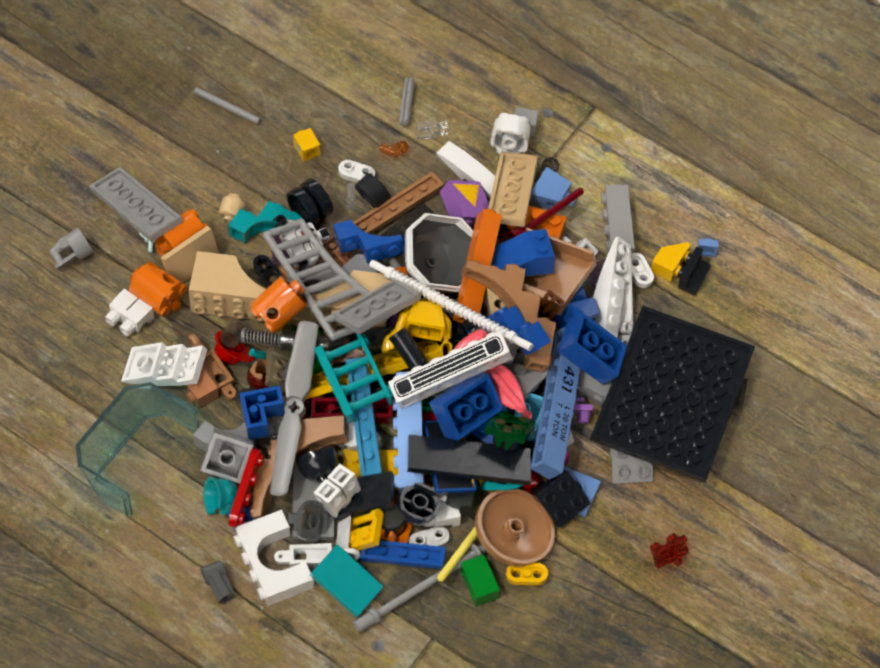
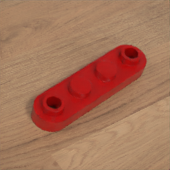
M252 448L229 516L228 526L237 528V526L244 524L246 517L244 511L246 505L249 506L252 499L250 492L252 486H256L258 474L256 473L258 467H262L264 462V455H262V451Z

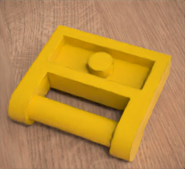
M374 509L371 513L362 516L351 517L348 548L360 551L379 545L383 522V512L381 509ZM372 521L371 525L358 528V525Z

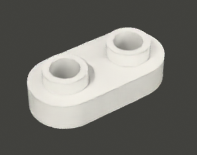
M344 160L338 167L341 178L355 183L366 175L363 173H370L375 177V171L372 167L352 160Z
M631 253L632 279L634 283L640 288L650 287L653 283L654 274L646 259L640 253Z
M436 526L414 533L410 537L409 543L419 544L416 541L422 540L421 545L445 547L449 542V532L442 526ZM441 534L442 537H436L435 535Z

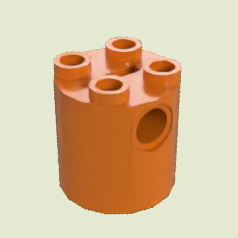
M194 209L180 215L183 220L181 224L155 239V247L161 257L207 226L205 223L202 224Z
M152 262L146 263L133 272L129 286L130 293L151 306L155 312L163 317L172 310L176 312L180 308L181 297L187 290L185 284Z
M280 276L251 302V311L258 319L262 317L265 320V326L271 333L279 332L308 306L301 296L306 290L296 279L289 283L283 276ZM270 308L277 309V311L272 314L267 312V310Z

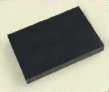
M388 471L357 478L361 491L356 493L352 497V501L338 512L336 518L333 516L335 521L346 519L350 515L355 517L368 514L374 509L386 510L393 508V472Z

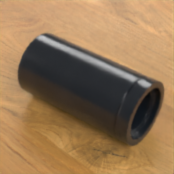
M406 327L389 338L410 371L414 367L422 366L428 361Z

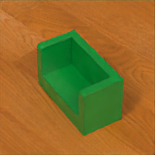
M484 554L461 562L460 572L475 607L499 599L500 589Z

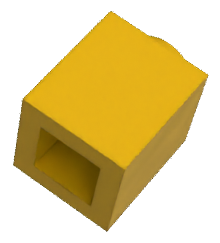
M311 128L293 134L294 147L303 162L320 156V143Z

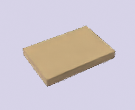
M206 226L163 255L161 260L165 271L184 283L192 277L197 251L220 254L211 228Z

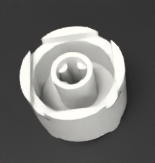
M501 113L493 125L490 141L492 148L494 146L499 154L502 151L512 153L526 152L531 132L528 118Z

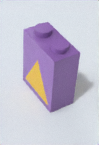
M448 180L440 191L449 216L462 218L471 229H474L477 214L484 208L488 209L489 202L480 182Z

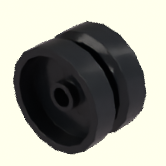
M313 178L305 180L301 183L300 188L295 187L286 194L291 211L298 213L306 223H312L313 226L320 221V218L325 219L333 213V204L328 193Z

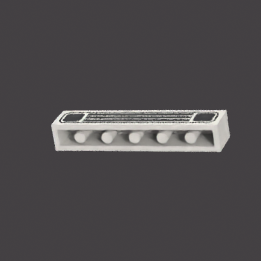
M501 331L491 332L479 341H471L466 347L454 349L444 357L434 358L424 366L414 367L411 372L404 375L399 374L388 383L396 403L403 409L513 359Z

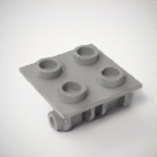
M612 448L609 450L613 484L653 482L652 463Z

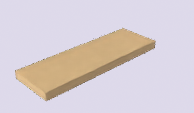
M501 152L488 209H493L496 213L502 215L500 224L525 227L538 156Z

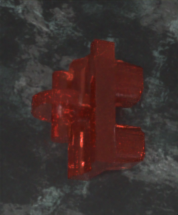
M673 533L666 538L667 544L663 546L659 542L651 544L650 552L653 556L655 567L658 569L674 563L676 566L682 565V557L689 553L687 537L685 535L679 537Z

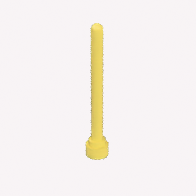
M475 527L438 574V581L443 582L477 538Z

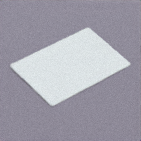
M351 515L338 522L336 544L342 549L349 546Z

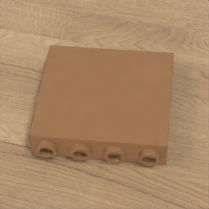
M549 236L555 255L554 273L525 276L522 291H532L536 295H540V301L548 290L552 291L565 301L556 313L561 315L597 264L594 252L590 249L576 246L571 242L562 241L555 236ZM550 296L543 304L545 308L552 300ZM555 301L549 311L552 312L559 303Z

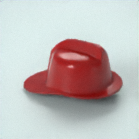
M218 331L215 334L216 345L214 350L222 361L228 364H236L239 360L244 362L255 360L254 357L249 355L250 348L241 343L234 334L227 331Z

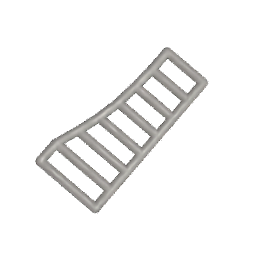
M303 218L265 231L263 238L292 281L296 279L306 290L301 296L330 340L335 341L355 333L347 327L334 331L330 323L336 321L333 314L325 317L320 309L357 294L365 296L370 292L353 279L331 257ZM298 227L304 233V235L277 244L273 238ZM308 241L314 247V249L290 258H286L282 252ZM318 255L325 261L298 273L291 266ZM328 269H332L337 274L335 277L309 287H305L301 281L304 278ZM344 281L352 287L317 302L310 295Z

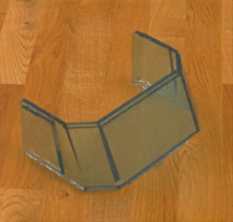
M151 382L124 387L76 444L78 467L95 493L104 503L125 516L133 514L130 494L100 474L144 421L149 418L166 415L194 433L199 428L198 412L195 407Z

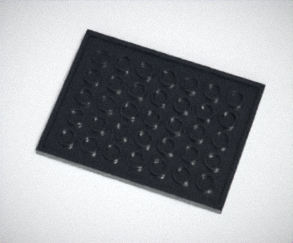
M642 305L627 343L619 375L612 381L590 441L706 483L755 346Z

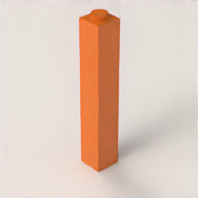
M484 208L476 216L467 256L468 261L474 260L482 265L491 266L502 215L496 213L493 209ZM463 276L457 302L463 304V307L471 308L477 314L480 313L486 287L475 280ZM454 312L453 320L463 324L464 317L461 318Z

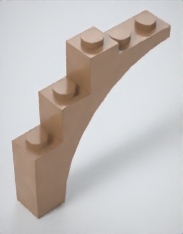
M467 260L462 267V276L475 280L489 288L508 308L516 305L526 323L528 321L531 324L536 321L540 322L551 342L527 356L525 354L524 368L543 373L549 366L556 322H552L545 317L538 318L541 296L536 295L532 291H522L526 269L520 268L516 264H506L503 270H500L496 266H486L478 261Z
M333 416L301 419V432L293 467L297 465V458L313 450L317 452L322 450L321 448L348 443V423L345 417ZM271 440V448L268 449L269 459H264L262 467H258L256 473L258 474L257 484L252 486L251 489L253 505L250 506V515L254 520L267 515L273 496L270 494L277 440Z

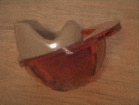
M257 359L249 367L247 381L252 390L269 388L265 385L267 360Z

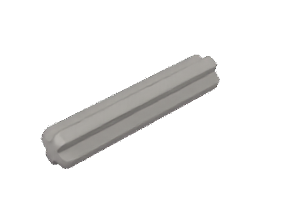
M408 77L404 80L399 124L401 126H408L410 120L414 79Z

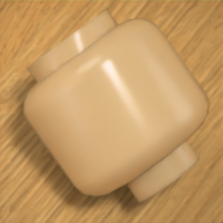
M230 193L222 198L219 214L223 217V221L230 223L240 209L245 211L246 203L243 201V197Z

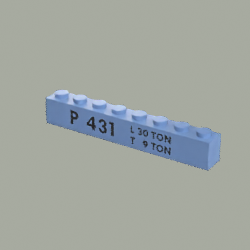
M566 327L558 330L554 335L551 352L552 359L548 369L531 463V470L548 479L562 474L565 467L564 461L568 450L567 443L571 432L570 426L574 415L573 408L579 383L580 368L558 352Z

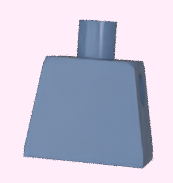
M546 167L532 189L529 204L550 209L570 194L571 182ZM577 199L571 202L569 206L574 207Z

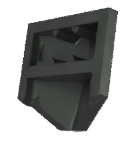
M475 480L477 488L475 492L447 493L445 504L454 509H459V512L475 520L477 509L485 499L478 480Z

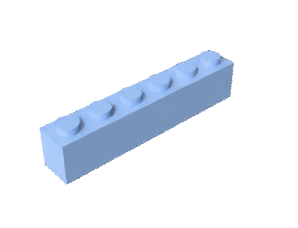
M396 372V376L399 374L404 375L408 372ZM393 398V411L397 410V417H393V429L397 430L398 435L394 437V449H398V456H394V468H398V475H394L395 488H399V494H401L408 485L412 486L415 483L424 484L422 473L407 472L408 436H422V400L401 409L396 403L395 398Z

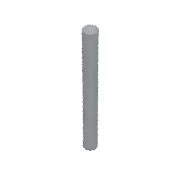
M198 87L194 89V94L257 125L261 121L260 117Z

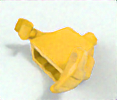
M423 297L421 301L413 303L412 306H408L399 314L395 329L386 335L381 348L383 353L394 349L395 347L389 338L406 327L412 337L435 341L443 339L440 347L443 351V346H446L449 353L453 348L449 342V339H451L452 322L446 313L443 312L441 305L438 306L432 300L429 301L428 298Z

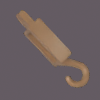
M195 334L188 336V341L192 347L202 346L201 341ZM211 349L206 353L203 368L218 387V392L222 393L227 400H234L236 398V390L233 387L234 379L214 350ZM217 375H223L225 380L218 384L214 378Z

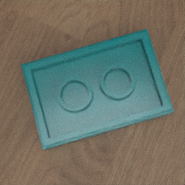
M338 544L334 546L309 575L355 618L359 616L384 587Z

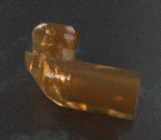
M399 141L392 146L382 143L380 152L397 157L407 151L408 143L406 141Z

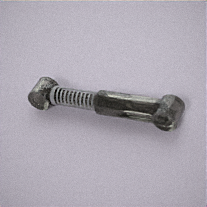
M231 321L226 325L220 338L221 342L230 348L242 343H251L252 345L275 346L281 348V350L292 351L296 332L285 330L282 334L281 332L277 333V331L275 333L267 332V330L260 332V330L257 331L256 329H247L238 321ZM317 334L316 347L322 345L324 352L327 350L330 352L339 348L338 346L341 347L352 341L349 336L332 341L327 335ZM348 353L336 357L333 360L341 361L346 358Z

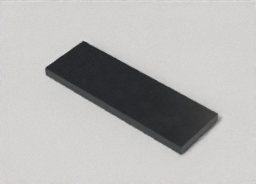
M409 435L407 472L530 486V448L522 447L519 450H505L488 443Z

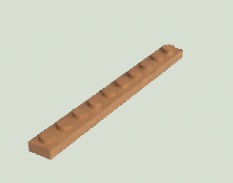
M431 172L391 197L379 208L375 207L353 221V223L362 231L373 234L439 192L444 187V183ZM334 234L329 239L322 241L323 247L331 257H333L334 253L340 252L334 239ZM320 256L314 266L324 263V259ZM291 265L295 271L299 269V267L295 268L294 265ZM283 267L279 268V273L287 280L288 274Z

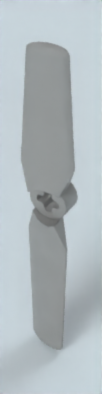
M301 321L298 323L286 375L285 391L288 401L284 405L285 414L278 430L270 494L274 496H282L288 492L301 432V419L306 413L304 401L311 388L315 357L314 348H316L318 325L311 321ZM295 406H298L299 409L295 410V413H293L291 409H294Z

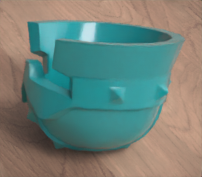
M214 477L206 479L203 489V502L208 515L215 514L217 509L220 510V515L231 513L238 487L233 481L222 479L221 477L219 479Z

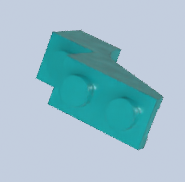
M269 200L257 217L252 212L240 209L228 225L229 236L246 244L255 234L275 228L278 222L273 221V219L280 214L290 220H297L302 217L294 211L291 212L285 209L281 204H275Z

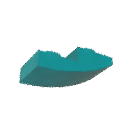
M484 481L481 484V490H510L524 485Z

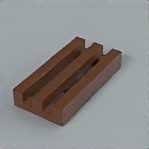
M548 290L539 304L538 310L542 311L540 315L544 317L546 314L551 321L565 301ZM550 296L552 300L545 308L543 304ZM557 301L559 304L552 312L549 311L554 302Z

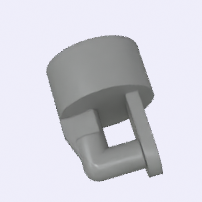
M79 228L60 238L55 246L50 249V254L57 263L55 265L57 270L65 267L77 258L81 261L94 252ZM71 246L74 253L63 258L61 252Z

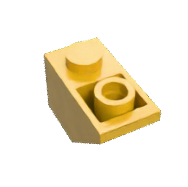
M686 242L661 247L652 261V272L671 282L674 276H678L679 270L683 267L681 265L686 261L691 244Z

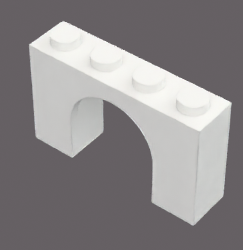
M282 510L235 528L234 542L237 548L241 547L243 551L241 553L242 560L245 565H249L251 569L249 571L250 578L253 583L257 582L259 587L257 588L258 596L261 601L265 600L267 606L314 588V579L309 576L311 572L306 562L285 570L275 571L263 566L258 559L261 550L265 546L290 536V527Z

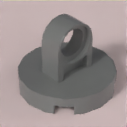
M314 500L305 501L297 513H288L287 522L295 524L297 536L301 540L313 543L319 540L318 537L321 533H325L328 524V513L323 510V503Z

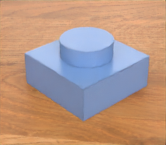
M699 238L698 247L703 249L702 256L716 258L719 241Z

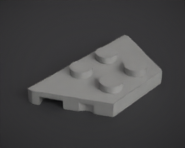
M515 362L508 365L500 364L506 366L514 374L521 386L524 400L539 387V384L544 379L547 380L548 370L540 373L526 369L523 364Z

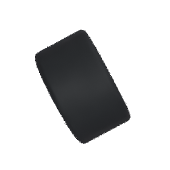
M367 173L355 184L357 192L373 208H379L391 198L385 186L370 173Z

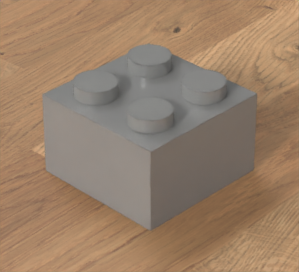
M214 428L201 464V471L240 484L249 454L253 448V440Z

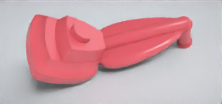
M478 329L463 338L454 349L466 347L468 343L474 340L479 341L485 338L487 333L483 329ZM498 365L483 372L489 374L502 405L517 410L522 417L532 418V413L528 411L524 404L521 386L514 374L506 366Z

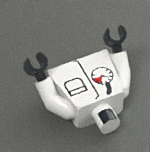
M281 214L273 219V221L278 222L275 228L294 221L286 219ZM307 223L323 246L322 241L329 239L327 229L323 228L316 231L312 223ZM298 227L280 234L279 237L283 243L304 235V233ZM308 241L286 249L289 257H293L314 249V247ZM320 255L294 264L295 268L299 267V271L307 267H313L320 258Z

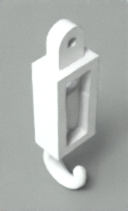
M332 544L290 545V550L277 551L275 553V562L280 565L290 564V567L306 562L309 569H315L332 550ZM353 548L343 549L346 553L351 554L350 556L355 561L361 556L359 550ZM296 554L307 555L306 559L295 560Z

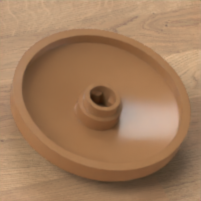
M519 489L496 490L489 494L477 509L475 516L477 536L485 550L496 560L509 566L524 567L538 563L551 550L555 539L553 520L542 505L528 492Z

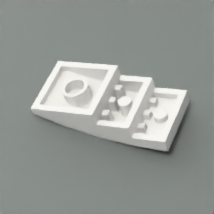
M163 342L132 347L121 381L148 386L197 384L207 349L203 345L190 348L185 347L183 344L166 346Z

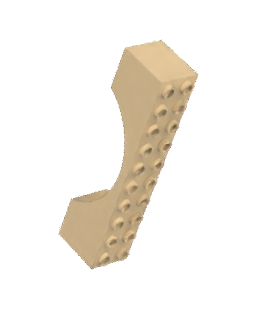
M197 251L189 286L191 312L212 314L219 317L228 316L237 319L245 318L265 321L262 317L258 319L253 314L251 302L266 289L246 275L239 265L237 257L234 255ZM353 270L350 274L353 279L369 292L392 281V279L389 280L382 273ZM344 281L329 290L311 296L317 302L352 287ZM357 294L320 310L326 317L363 296ZM306 306L288 323L298 326V323L301 321H311L318 325V329L322 328L309 306ZM270 308L267 310V312L271 314L277 311L276 308ZM388 320L376 324L368 330L387 328ZM337 321L330 323L335 331L346 327Z

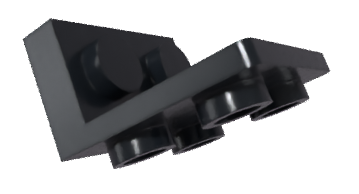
M563 470V473L547 479L530 493L542 505L558 528H561L590 505V501L567 470Z

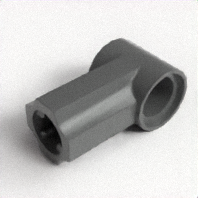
M220 560L200 568L207 586L210 585L219 604L228 603L235 597V593L227 579L226 570Z

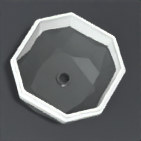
M424 213L404 234L403 252L407 275L417 280L418 283L421 282L423 285H427V287H431V289H435L436 292L441 294H459L463 277L461 271L467 260L473 230L462 218Z

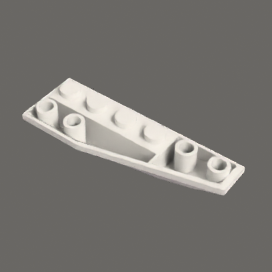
M615 237L601 270L593 296L599 311L595 322L627 345L633 329L631 244L620 237Z

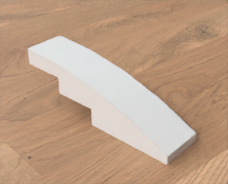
M448 141L436 155L462 181L466 179L467 181L480 182L484 193L490 199L495 175L464 150Z

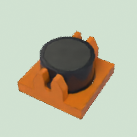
M394 502L393 508L382 510L383 522L380 540L408 543L413 525L403 520L398 511V503Z

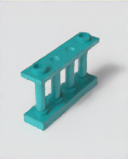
M356 333L357 340L330 352L328 350L324 352L322 345L314 348L316 357L348 424L355 421L354 413L362 407L386 398L389 406L393 404L391 397L394 395L390 385H385L367 346L370 344L365 334ZM359 347L362 348L365 357L340 368H332L330 365L332 359ZM367 364L370 365L373 374L348 385H340L338 382L340 376ZM375 381L378 382L381 391L356 402H348L346 399L348 393Z

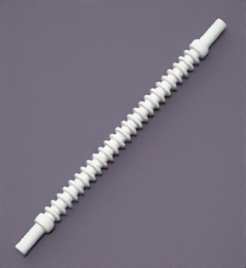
M375 260L370 262V267L383 273L389 280H398L419 292L424 298H428L429 301L437 302L438 306L446 307V310H450L452 313L455 312L456 315H459L461 318L464 317L465 320H469L470 323L473 322L474 325L478 324V327H482L484 330L487 329L488 332L501 331L506 342L510 344L515 343L528 351L532 350L533 344L519 337L516 332L509 331L508 328L505 329L504 326L491 321L490 318L486 319V316H482L480 313L477 314L476 311H472L471 308L468 309L467 306L463 307V304H459L457 301L454 302L448 296L445 297L444 294L436 292L435 289H431V287H427V285H423L421 282L418 283L417 280H414L412 277L409 278L408 275L400 273L399 270L396 271L391 266L386 267Z

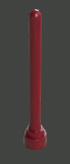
M582 188L576 189L525 225V227L514 228L509 232L510 239L526 232V228L535 229L583 195L584 190Z

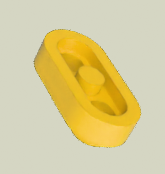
M534 563L524 567L508 566L506 570V579L513 585L539 586L544 584L548 577V570L541 563ZM513 574H519L520 577L516 578ZM539 574L541 577L535 578L533 575Z

